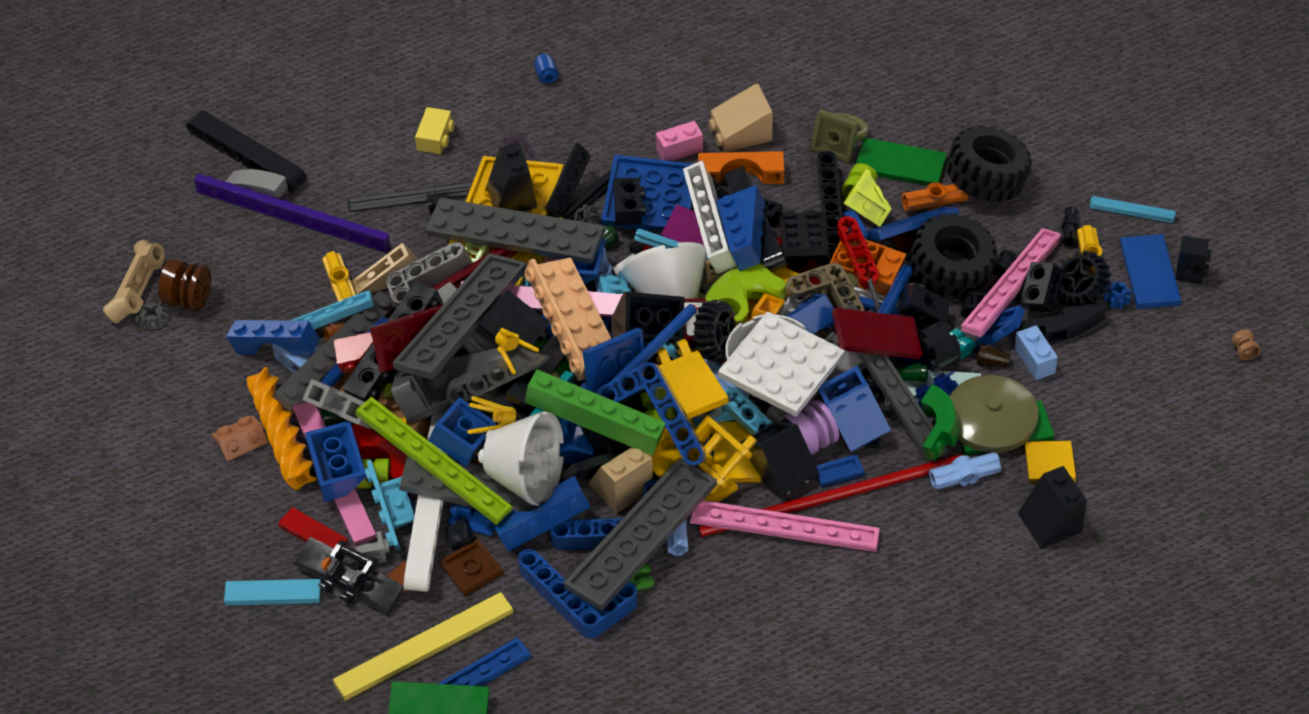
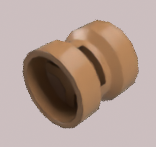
M1240 330L1232 336V343L1237 348V354L1241 360L1254 359L1260 354V347L1254 341L1255 336L1251 330Z

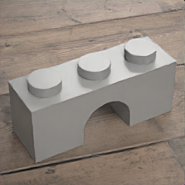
M310 380L302 400L335 413L353 423L371 428L355 415L356 409L365 401L322 382Z

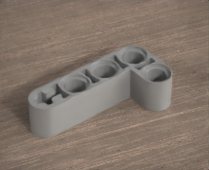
M455 242L393 272L386 280L392 300L398 306L415 280L431 287L470 265L471 258L464 246L459 242Z

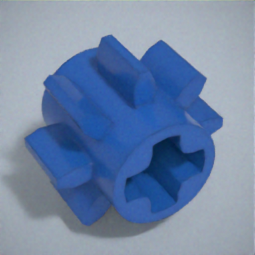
M1113 282L1110 287L1106 286L1108 292L1104 293L1103 301L1108 302L1110 308L1122 309L1124 304H1130L1131 289H1127L1125 283Z

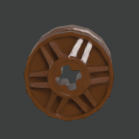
M168 260L163 267L158 284L160 302L172 306L181 305L185 309L190 308L194 311H200L210 292L211 271L209 267L199 266L198 264H191L189 266L185 261Z

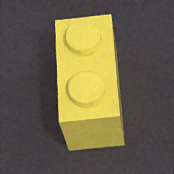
M426 107L415 136L417 151L441 154L443 147L448 146V134L453 132L455 124L451 117V111Z

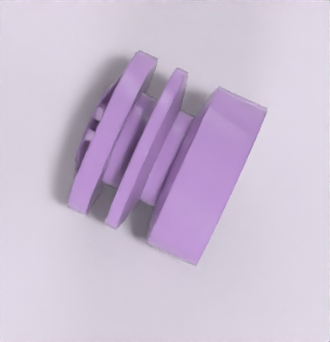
M814 399L806 404L797 417L787 413L780 418V422L798 424L811 455L818 452L819 448L824 449L829 444L832 445L839 440L838 426L833 415L826 405L818 399Z

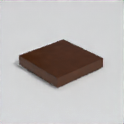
M479 539L439 560V565L463 596L504 574L503 569Z

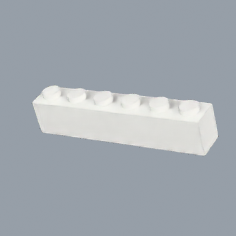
M702 160L683 168L710 263L717 274L736 267L737 265L730 252L716 202L718 197L714 183L707 167Z

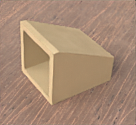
M755 84L712 109L708 125L710 131L715 132V140L718 147L722 146L724 153L772 141L773 112L759 84Z
M631 447L601 466L589 481V485L617 514L643 497L644 484L653 479L652 458L640 449Z

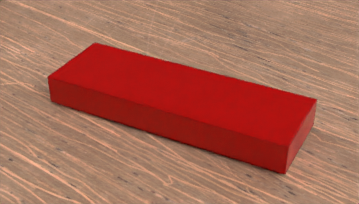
M293 507L278 522L279 528L305 543L311 536L332 548H335L340 540L348 544L346 537Z

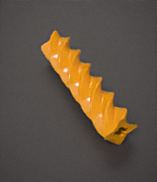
M265 367L258 374L247 377V386L253 397L255 407L260 414L262 425L267 432L268 441L273 448L275 459L280 465L281 474L291 488L298 490L306 483L317 480L316 477L310 475L313 462L303 457L306 444L296 440L299 427L289 423L293 411H288L272 397L276 391L279 377L269 374V368Z

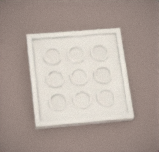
M767 311L719 369L718 377L797 417L843 359L845 350Z

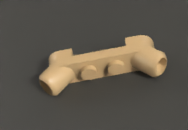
M141 240L134 245L133 252L135 257L115 297L103 307L104 313L113 323H119L127 315L137 313L144 303L141 295L153 271L160 269L165 259L164 249L159 243L151 244L147 240Z

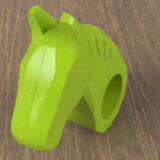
M762 264L754 265L742 271H739L736 266L716 280L707 292L705 299L706 302L711 300L728 302L729 306H732V312H735L736 326L740 323L743 325L748 322L749 310L747 300L761 299L764 293L785 300L787 297L784 290L786 283Z

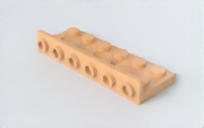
M571 258L537 264L535 259H530L525 269L526 280L530 282L534 290V296L539 300L543 314L551 324L552 333L557 337L561 351L569 361L571 371L575 373L578 381L585 380L583 351L610 340L611 337Z

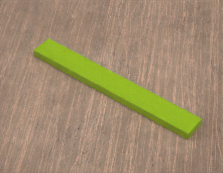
M370 397L356 409V416L442 481L496 525L512 511L513 506L374 398Z

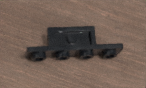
M579 143L574 145L545 207V210L552 217L563 218L591 158V155Z

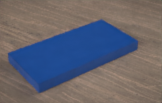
M940 207L868 230L869 240H882L920 228L929 218L934 216L938 218L940 214L946 213L950 215L951 213H956L960 215L958 207Z
M1164 235L1120 238L1119 243L1136 309L1180 305L1181 298Z

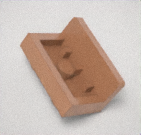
M253 416L242 417L237 423L231 426H222L217 432L211 434L227 461L268 442L261 423Z

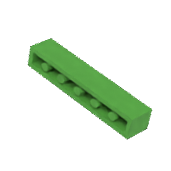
M538 369L527 387L525 403L553 413L558 417L630 447L638 448L652 456L662 439L666 422Z

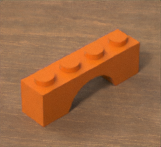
M783 151L698 153V162L703 160L709 173L720 184L725 178L724 174L744 166L747 173L758 177L762 184H784Z

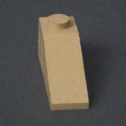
M401 243L351 281L357 294L367 290L373 293L387 289V277L393 272L417 261L418 258L404 243Z

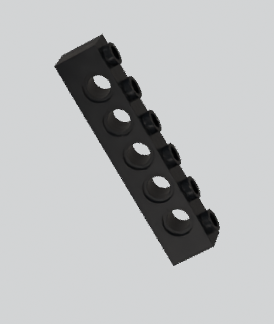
M415 280L387 322L442 304L443 300L436 289ZM372 343L342 389L345 393L365 402L370 397L378 401L386 385L392 381L396 370L379 372L374 344Z

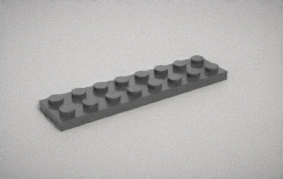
M439 198L426 228L427 236L558 259L571 258L572 261L593 264L605 233L603 225L446 198Z
M489 253L393 361L394 369L433 380L478 328V324L507 289L510 291L524 275L527 263Z
M407 455L399 487L400 491L474 508ZM451 458L513 506V510L527 512L540 507L531 505L490 476H487L483 465L470 462L465 467L454 458ZM583 489L587 499L589 500L590 491ZM586 510L568 520L585 519Z
M679 458L563 582L564 588L602 611L717 486V479Z

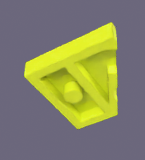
M867 168L863 171L843 203L878 227L882 225L892 209L871 176L870 170Z

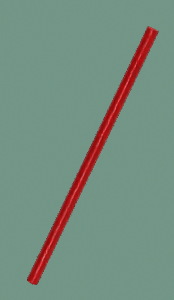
M962 454L762 508V510L788 514L929 475V470L952 464ZM705 525L698 526L701 537L730 530Z

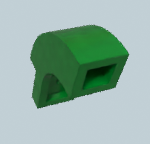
M931 385L921 404L925 415L934 418L936 423L924 442L923 449L927 459L935 461L939 454L943 453L946 444L955 445L959 435V420L950 397L939 387Z

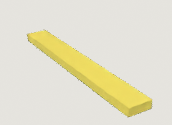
M500 592L334 678L333 683L346 701L513 614V608Z

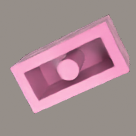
M695 121L657 132L656 150L661 159L667 161H674L702 152L703 134Z

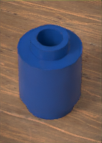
M548 54L538 55L535 59L534 67L540 82L551 83L555 81L559 74L554 59Z

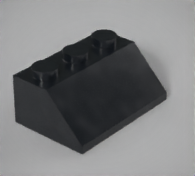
M623 292L612 315L611 339L639 328L643 331L644 342H651L684 310L685 297ZM684 326L666 344L669 342L676 343L684 339Z

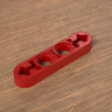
M844 216L839 219L837 233L858 283L862 287L870 289L868 279L872 278L871 280L875 287L879 279L878 269L858 222L853 217ZM857 241L860 245L857 247H853L849 244V242ZM862 257L865 258L867 262L861 264L858 263L856 259Z

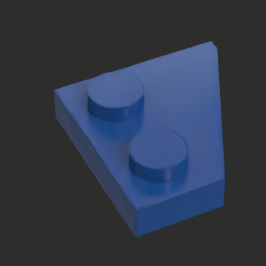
M1020 305L1005 309L982 337H977L975 349L978 351L980 344L986 345L988 343L993 345L1017 329L1022 322L1025 310Z

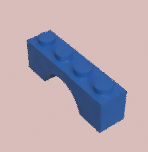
M235 320L226 336L236 353L241 355H256L262 343H271L284 348L292 355L311 356L320 340L309 321Z
M573 476L556 485L550 498L540 507L527 512H518L512 509L497 525L493 524L499 538L509 552L591 506L576 477Z

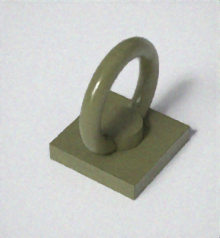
M820 109L817 112L810 150L819 153L825 150L832 151L836 154L837 159L849 163L853 156L855 142L868 135L869 127L865 121L857 116L847 113H830Z

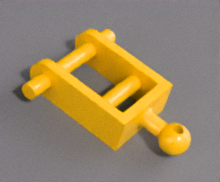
M707 415L698 427L694 426V421L690 418L689 421L702 445L717 430L704 446L706 458L723 437L738 449L719 473L712 469L705 461L698 465L707 474L717 479V486L710 492L713 494L720 485L724 488L728 486L729 483L725 479L744 456H747L749 459L753 456L750 449L757 440L749 435L742 444L710 416ZM686 428L681 429L682 432H688ZM696 448L691 449L689 452V458L694 462L700 458V452L696 454L698 451Z

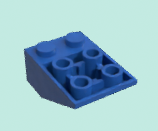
M858 366L823 383L818 389L820 398L833 415L838 430L850 452L891 432V428Z

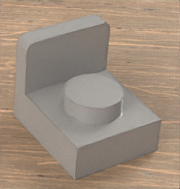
M381 531L376 532L378 542L366 543L355 547V550L371 558L373 556L377 558L378 563L387 562L385 553L390 552L387 538L382 539ZM358 562L359 567L365 566Z

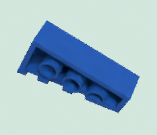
M756 184L716 200L730 252L739 271L757 265L761 260L762 243L760 239L763 236L762 222H764L763 209H765V202Z

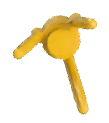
M501 328L495 337L496 344L499 346L497 351L502 355L513 375L516 374V371L506 351L514 350L517 345H521L532 351L539 352V348L519 339L518 334Z
M473 396L471 399L480 404L470 403L469 407L492 412L493 421L497 422L498 425L471 429L467 433H484L488 430H496L514 423L516 420V410L512 407Z

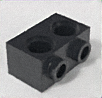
M614 178L615 225H641V216H645L646 211L645 203H641V199H645L644 186H640V178Z
M1031 262L1026 274V283L1021 293L1020 303L1031 311L1054 312L1064 271L1055 263Z

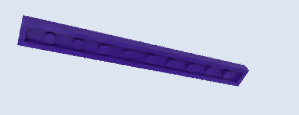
M197 174L194 179L196 191L199 194L387 253L390 249L389 234L381 230H375L362 224H356L343 218H337L324 212H318L305 206H299L286 200H280L267 194H261L248 188H242L229 182L214 179L210 176Z

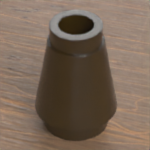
M988 343L986 345L980 344L976 361L981 362V365L1007 367L1011 354Z

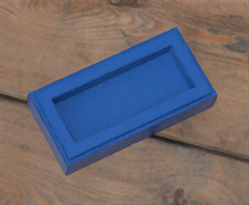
M857 454L816 466L819 471L816 474V478L821 488L865 476V471Z

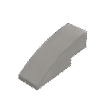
M236 170L226 180V182L248 188L261 194H267L277 199H280L288 189L286 177L262 170Z

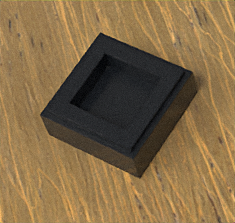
M462 518L446 528L449 547L453 550L473 540L470 522L466 518Z

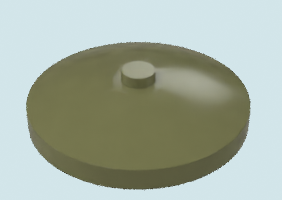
M998 375L977 376L961 383L950 395L959 420L958 440L972 449L987 453L1011 451L1025 444L1036 430L1038 423L1037 402L1031 392L1015 380Z

